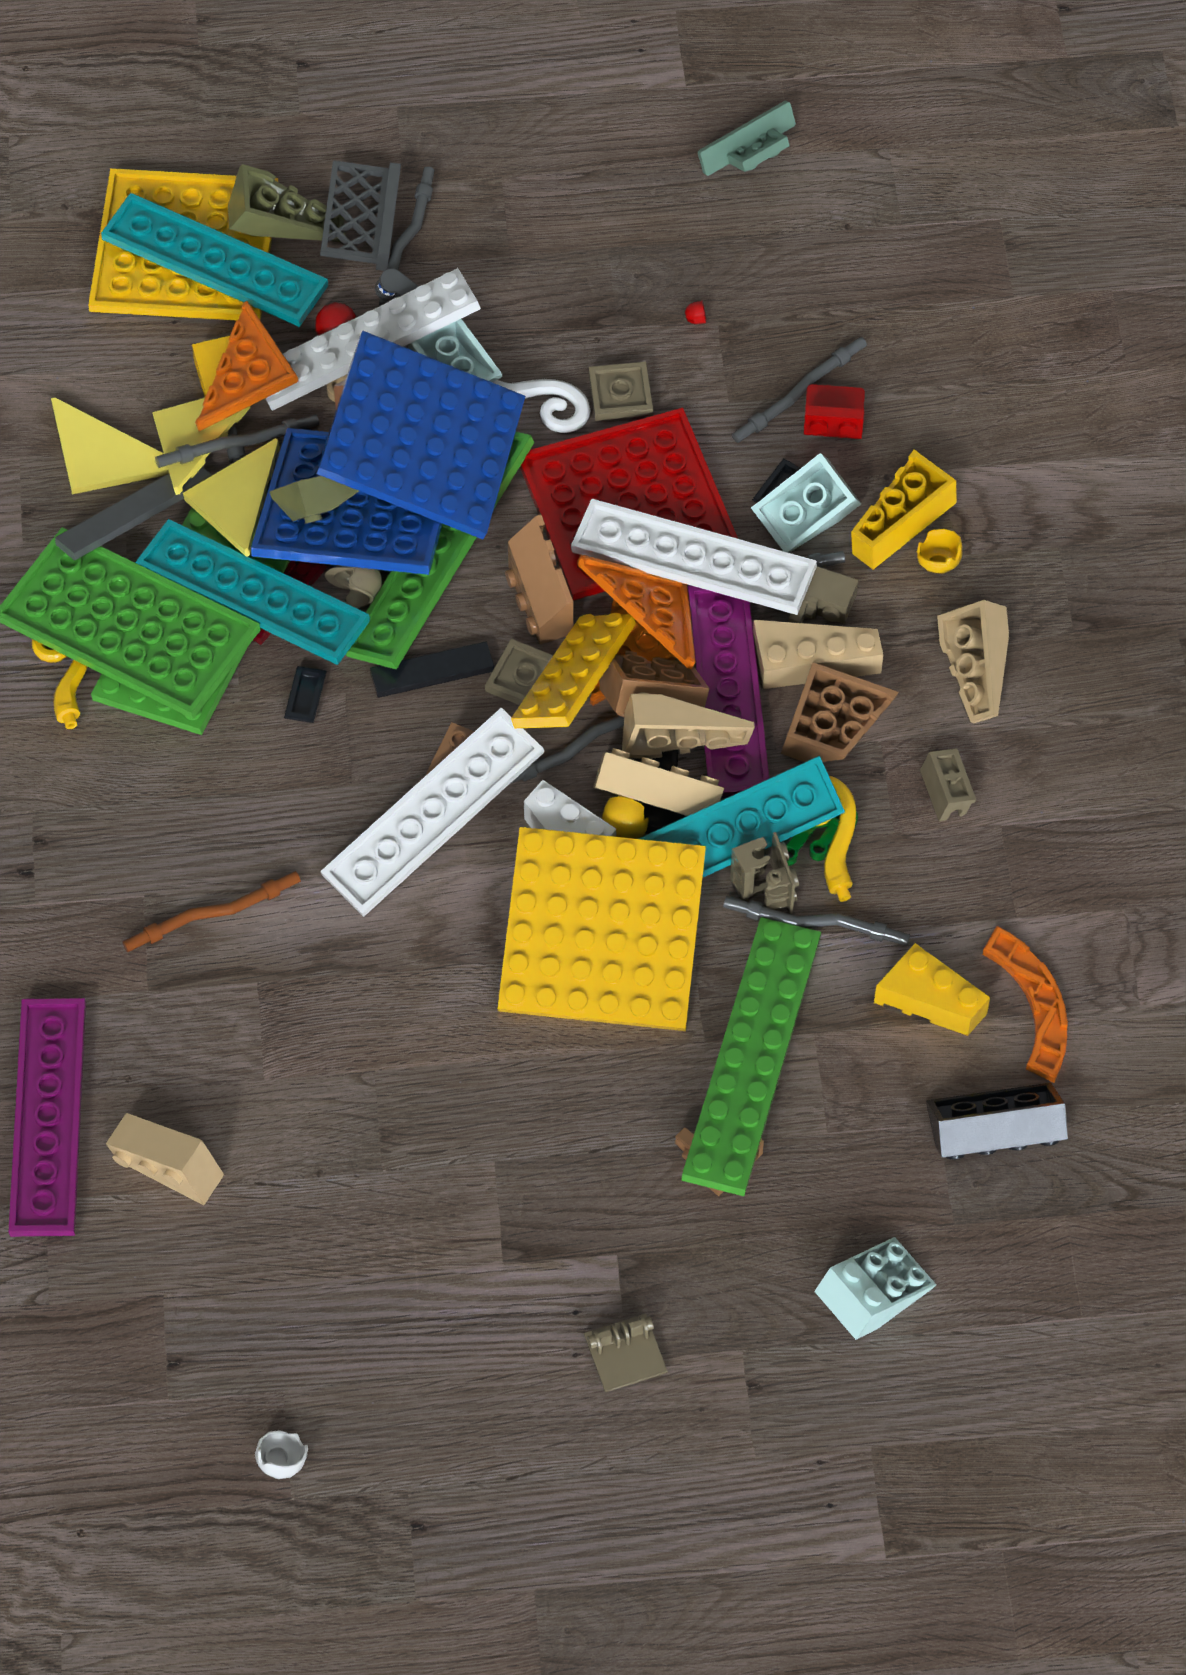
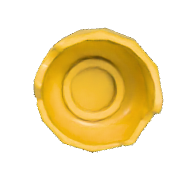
M947 529L931 530L927 533L926 540L923 543H918V563L929 572L947 573L956 568L962 559V541L955 531Z
M622 796L610 798L602 814V820L616 828V837L638 839L644 836L647 831L649 818H644V806L631 798Z

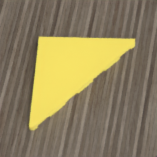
M51 398L72 494L169 474L168 466L158 468L155 461L156 456L163 455L164 453L57 398Z
M205 398L152 412L164 454L176 451V447L189 444L193 446L228 436V430L234 423H238L250 409V406L201 431H198L195 422L201 414ZM210 453L194 457L193 461L180 464V462L167 465L176 495L183 491L182 487L188 479L193 478L206 463V457Z
M276 438L183 492L184 500L246 557L251 554L252 540L254 539L259 523V515L268 493L267 486L275 468L276 454L280 450L279 442Z

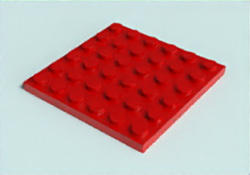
M683 408L531 449L520 466L537 512L543 517L545 523L544 530L548 540L551 539L554 555L559 567L562 569L573 601L605 592L577 565L581 554L571 551V544L591 499L738 539Z

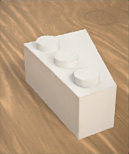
M544 780L524 800V819L531 828L616 837V828Z

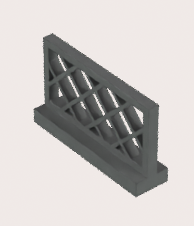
M333 160L320 256L376 264V270H387L401 164L390 162L389 168ZM337 171L349 172L354 178L344 183L337 176ZM369 176L382 177V182L372 187L365 178ZM359 182L366 191L356 196L349 188ZM344 192L351 200L340 205L334 197ZM372 196L379 204L368 209L362 201ZM356 205L363 214L353 219L346 210ZM340 214L348 223L337 228L331 219ZM369 218L376 227L366 232L359 223ZM351 228H354L360 235L353 241H350L343 234ZM336 237L344 244L339 249L327 247V243ZM366 241L373 251L372 253L360 252L356 246Z

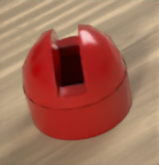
M702 300L690 303L685 309L686 319L691 324L706 323V314Z

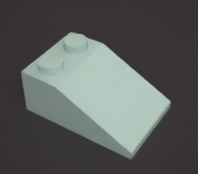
M462 319L408 344V349L487 381L494 382L502 377L501 371Z
M820 453L752 506L751 509L784 552L790 553L841 521L862 503L828 458Z

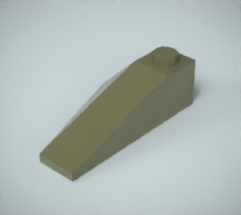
M244 164L239 167L228 203L230 230L259 237L322 241L326 205L316 199L310 201L297 193V188L292 185L287 188L275 181L276 176L268 171ZM340 214L331 219L337 228L344 225V218ZM338 237L331 240L334 242H341Z
M317 476L300 480L269 492L271 498L292 521L304 519L305 524L322 520L321 514L335 509L359 491L326 477Z

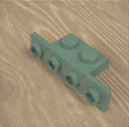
M783 101L700 149L698 157L703 173L709 176L728 164L744 172L753 170L759 163L777 156L780 151L789 147L788 138L782 133L796 125L790 102Z

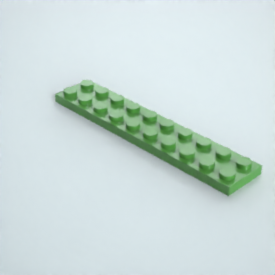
M515 432L494 508L534 444V440L529 434ZM442 524L430 574L391 571L366 611L369 614L370 622L346 653V656L397 669L477 537Z
M763 917L760 918L683 1169L681 1181L745 1196L819 945L820 931Z

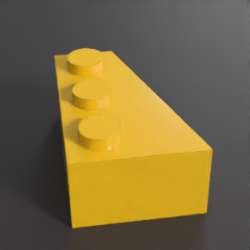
M916 943L876 985L874 998L875 1004L881 1006L887 1004L901 1009L904 1014L910 1016L915 1014L927 1018L932 1024L966 1036L987 1015L990 1001L988 995Z

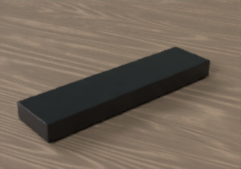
M487 641L402 660L397 669L381 665L371 667L370 674L377 698L490 673L494 670V663Z

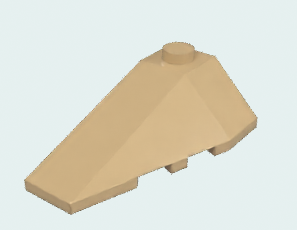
M982 600L938 615L940 646L943 653L948 655L951 663L949 669L952 676H955L960 686L959 694L970 722L977 723L998 716L1009 640L1007 607Z
M641 692L631 694L625 709L622 751L631 753L629 758L645 757L653 759L662 757V752L680 749V754L691 753L690 749L704 745L711 750L748 744L755 726L754 722L665 695Z

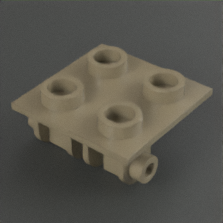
M774 832L770 861L773 870L766 875L764 905L774 910L787 907L789 914H793V905L797 901L795 887L799 886L798 877L794 868L789 869L787 863L789 854L786 844L784 842L780 843L776 832Z
M646 1313L584 1333L605 1393L668 1373L652 1331L654 1329L650 1316L647 1317Z

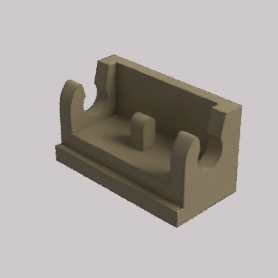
M958 749L929 752L920 772L938 820H947L955 810H958L959 816L962 817L967 813L971 804L975 803L976 797Z
M764 837L732 848L730 879L740 899L747 902L749 898L765 892L766 882L759 886H754V878H758L765 873L763 867L770 861L769 855L764 856V850L767 847Z

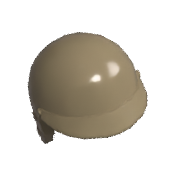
M336 565L325 572V578L329 583L349 590L345 601L346 604L355 608L370 605L382 585L381 574L377 569Z

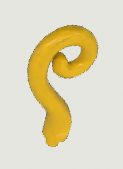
M32 639V649L41 661L56 663L67 657L53 649L46 648L45 645ZM75 660L72 661L54 693L55 716L58 722L65 724L66 729H73L77 726L76 719L80 716V711L76 700V690L88 668Z
M829 776L845 813L840 814L836 833L827 851L824 875L829 892L837 894L839 901L844 902L851 898L848 889L853 885L846 866V854L854 833L857 811L850 789L841 780ZM827 820L817 826H823L827 824L830 820Z

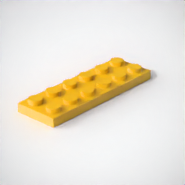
M620 613L599 616L586 614L580 616L511 717L514 728L569 727L635 627V619L630 614Z

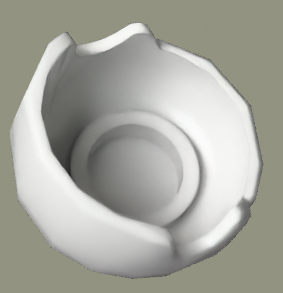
M281 1430L270 1431L258 1441L255 1452L256 1462L265 1474L275 1479L291 1478L302 1469L307 1458L308 1445L302 1444L297 1433H287Z

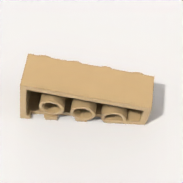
M753 620L755 654L763 689L805 684L813 662L854 677L880 674L882 671L883 650L878 629Z
M615 748L612 749L611 753H603L593 785L594 789L605 790L618 796L628 797L685 816H689L719 802L724 790L723 787L717 786L719 782L717 779L701 775L700 780L688 777V770L674 766L671 767L670 771L659 768L660 762L642 757L641 762L629 759L631 753Z

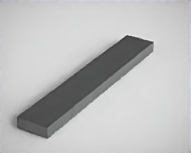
M202 467L193 478H189L183 485V491L176 495L169 473L55 537L56 546L75 561L183 500V492L209 478L212 474Z

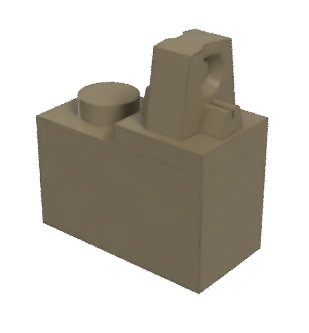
M817 567L798 614L791 613L788 622L803 623L806 617L815 620L818 615L828 621H837L845 624L857 597L859 580Z

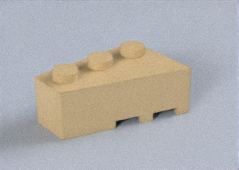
M128 1113L124 1115L106 1142V1145L113 1153V1160L119 1165L126 1168L130 1167L202 1205L206 1204L224 1176V1173L201 1139Z

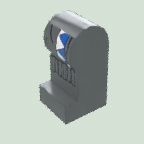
M387 269L377 280L375 292L380 299L391 301L419 286L400 271Z

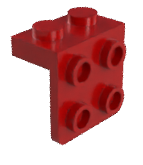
M809 385L806 394L803 435L862 439L864 389L831 385Z

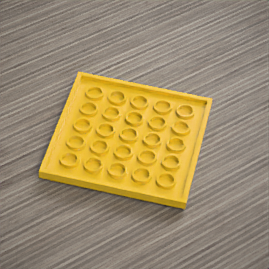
M110 168L89 297V312L237 321L242 311V301L102 240L101 232L130 193H133L270 254L272 237L252 236L229 229L228 203L237 176ZM251 306L261 321L262 310Z
M520 827L498 1011L686 1031L706 846Z

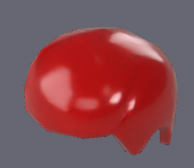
M333 302L327 304L317 313L315 319L316 333L320 336L343 323L357 318L353 309L345 303Z

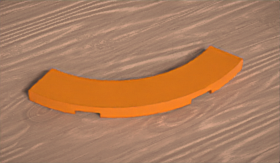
M996 926L983 949L982 955L1000 965L1015 979L1030 1004L1035 1024V1041L1026 1070L1055 1083L1063 1063L1067 1045L1068 1021L1062 994L1044 962H1040L1030 951V947L1010 932Z

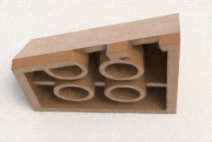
M541 514L535 516L508 541L509 570L505 571L509 587H515L517 594L515 598L519 610L525 611L527 614L526 624L529 633L536 635L540 645L566 637L573 627V600L562 569L560 567L554 568L556 566L554 548L551 539L544 540L545 523Z

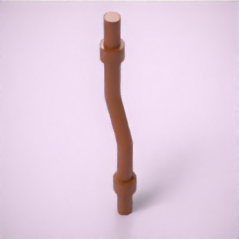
M294 871L275 881L270 879L262 883L261 888L230 903L190 908L159 924L154 922L144 927L143 932L122 941L123 946L127 952H130L148 942L150 944L156 943L163 939V935L194 920L234 915L264 899L269 901L280 896L281 891L301 882L300 877Z

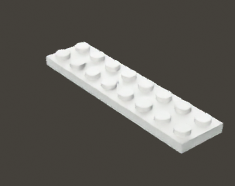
M458 268L445 273L441 277L283 353L296 373L299 382L265 399L273 411L347 375L362 331L404 347L480 310L479 303Z
M591 499L571 544V551L573 553L639 569L652 575L795 615L800 610L817 568V561L595 499Z
M500 708L320 871L322 876L364 917L544 753L543 747L523 728L515 729L511 716L503 708Z

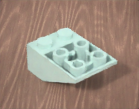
M893 1237L830 1267L814 1292L856 1340L880 1328L932 1290L936 1284L901 1243Z

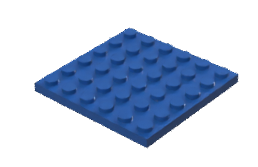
M362 331L316 474L472 536L484 539L489 528L526 396Z
M287 428L252 542V556L429 575L442 527L440 522L361 491L335 509L321 514L322 520L305 524L304 519L292 521L271 498L269 491L300 480L320 476L316 473L329 432Z

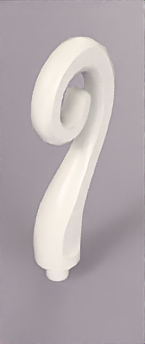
M538 379L516 383H507L500 380L492 382L525 395V399L540 395H555L571 402L575 407V413L568 419H558L552 414L556 410H566L567 402L564 399L553 397L542 404L540 410L542 423L552 431L559 433L575 432L582 428L590 417L591 410L587 397L581 390L570 383L555 379Z

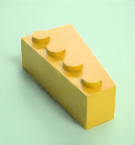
M913 450L905 466H901L895 473V479L889 487H885L882 490L876 504L870 506L851 531L852 554L874 570L957 503L956 480L919 452Z

